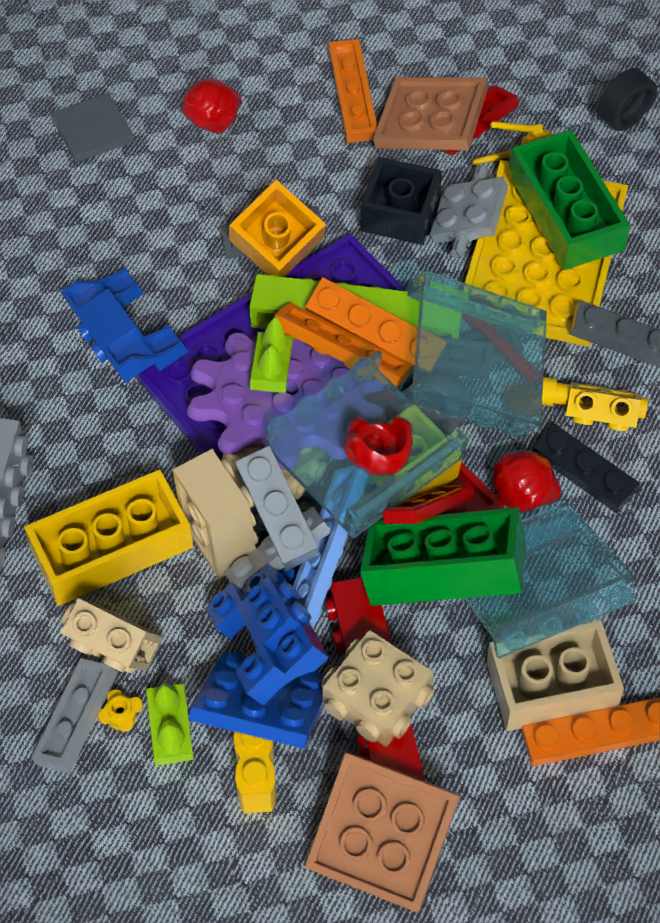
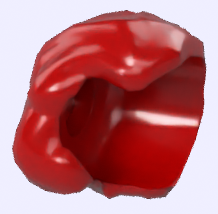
M216 78L202 79L193 84L184 94L181 112L198 127L216 134H223L236 119L242 99L237 91Z
M397 416L392 419V424L390 425L386 422L369 423L364 418L358 417L347 426L348 435L344 451L348 461L353 462L355 467L364 469L366 473L371 475L383 476L395 474L407 464L412 449L413 436L411 423L405 418Z
M528 450L512 451L500 457L494 465V488L498 497L505 503L507 508L519 507V512L533 511L538 506L554 504L558 501L562 490L549 460L536 452Z

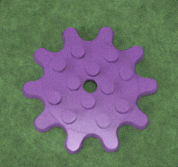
M242 333L231 334L225 343V351L231 356V359L223 362L205 359L198 360L190 372L191 379L194 382L208 386L212 392L193 398L187 408V414L195 421L216 420L225 424L227 429L218 439L219 450L225 454L234 455L239 454L249 446H270L281 470L295 468L298 465L300 453L311 448L325 452L333 460H347L344 445L347 437L345 435L347 433V426L350 422L358 417L364 418L369 423L386 422L383 411L380 408L362 400L367 395L380 393L384 389V385L379 384L373 377L361 371L349 369L342 361L330 355L316 352L312 346L298 339H293L286 392L293 393L294 395L250 390L256 342Z

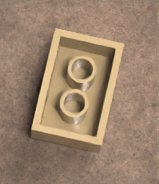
M213 449L172 470L179 505L191 526L192 539L217 578L221 579L226 576L224 572L231 567L234 561L240 557L247 556L256 549L255 544L259 543V540L253 529V526L256 525V520L250 509L254 506L249 492L244 486L238 488L233 480L235 475L226 459L220 461Z
M601 620L489 643L487 667L506 732L521 729L522 725L615 707L620 704L624 687Z

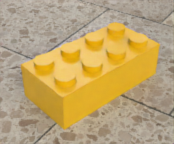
M160 469L24 526L30 550L57 606L194 548L191 526Z

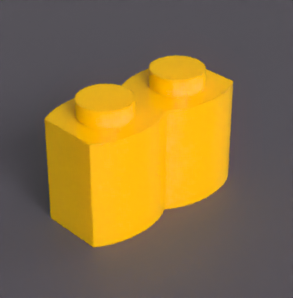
M234 732L237 764L235 779L239 805L244 813L272 812L277 796L273 741Z

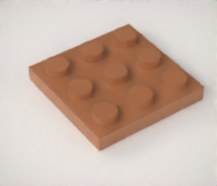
M395 77L373 138L375 149L469 150L489 88L487 78Z
M346 752L305 868L419 913L461 795L356 754Z

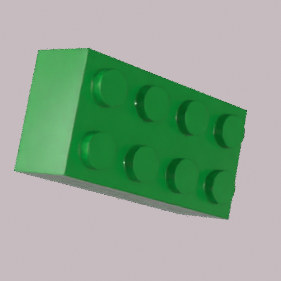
M572 129L511 148L508 175L564 270L625 251L630 224Z
M519 507L436 515L417 524H384V520L370 521L361 566V576L370 605H393L521 594L526 538Z

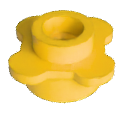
M117 689L110 691L107 695L108 701L105 707L98 714V720L102 724H109L113 729L127 732L133 728L137 712H140L143 708L142 701L138 697L130 698L122 695V692ZM118 708L124 709L122 713H117Z

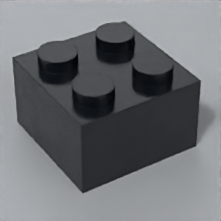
M378 157L360 206V231L424 245L441 197L442 170Z

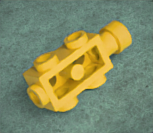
M543 378L539 404L553 407V403L566 405V416H571L572 421L575 423L592 425L593 421L607 423V427L610 429L628 431V427H637L638 418L645 419L649 398L641 397V394L626 390L603 388L591 384L572 382L569 385L557 383L558 379ZM589 396L592 399L589 401H585L581 397ZM625 402L627 405L620 407L617 403Z

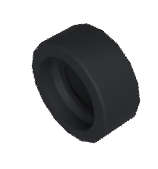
M638 68L625 70L615 77L604 90L597 105V114L616 131L629 129L640 121L650 109L657 95V85Z

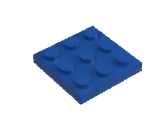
M223 652L191 706L189 721L305 749L324 708L323 687H321L324 676L315 671L301 675L283 686L263 706L246 694L236 673L247 656L241 653L229 654Z

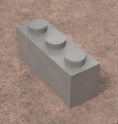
M270 446L235 461L238 472L285 570L287 571L319 556V548Z

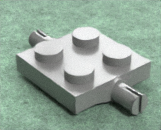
M484 165L476 166L474 177L470 182L445 185L430 236L435 243L454 242L450 254L457 259L464 257L467 243L479 237L495 235L508 184L504 177L486 179L489 169Z

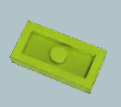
M277 317L272 319L265 333L258 332L250 378V390L286 393L293 337L285 335Z
M163 682L159 687L147 688L146 693L155 765L194 760L184 683L169 685Z

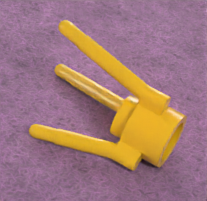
M491 122L490 124L492 128L529 132L522 138L521 145L553 135L550 130H543L542 124L524 125L506 122ZM511 150L477 158L472 163L473 165H479L509 158Z

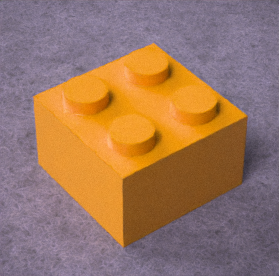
M276 179L229 225L228 240L267 275L285 277L323 240L326 223Z

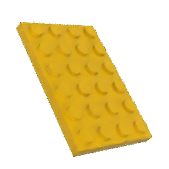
M500 160L495 178L504 177L508 184L507 193L495 235L479 237L477 239L461 295V314L465 309L471 308L482 320L492 327L509 323L515 332L590 347L591 342L569 335L574 310L580 300L600 307L612 255L564 270L508 175L510 162ZM603 180L623 212L628 185Z

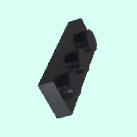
M556 424L532 447L533 452L541 454L549 460L554 470L616 514L639 490L640 482Z

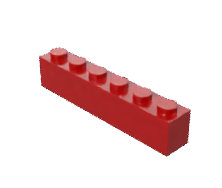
M356 578L332 583L330 598L324 599L328 621L335 620L337 631L332 632L335 653H342L345 660V653L355 639L361 640L369 630L391 644L382 605H370L363 579ZM411 724L400 739L394 737L387 747L377 740L370 742L362 735H356L359 756L367 757L371 761L425 781Z

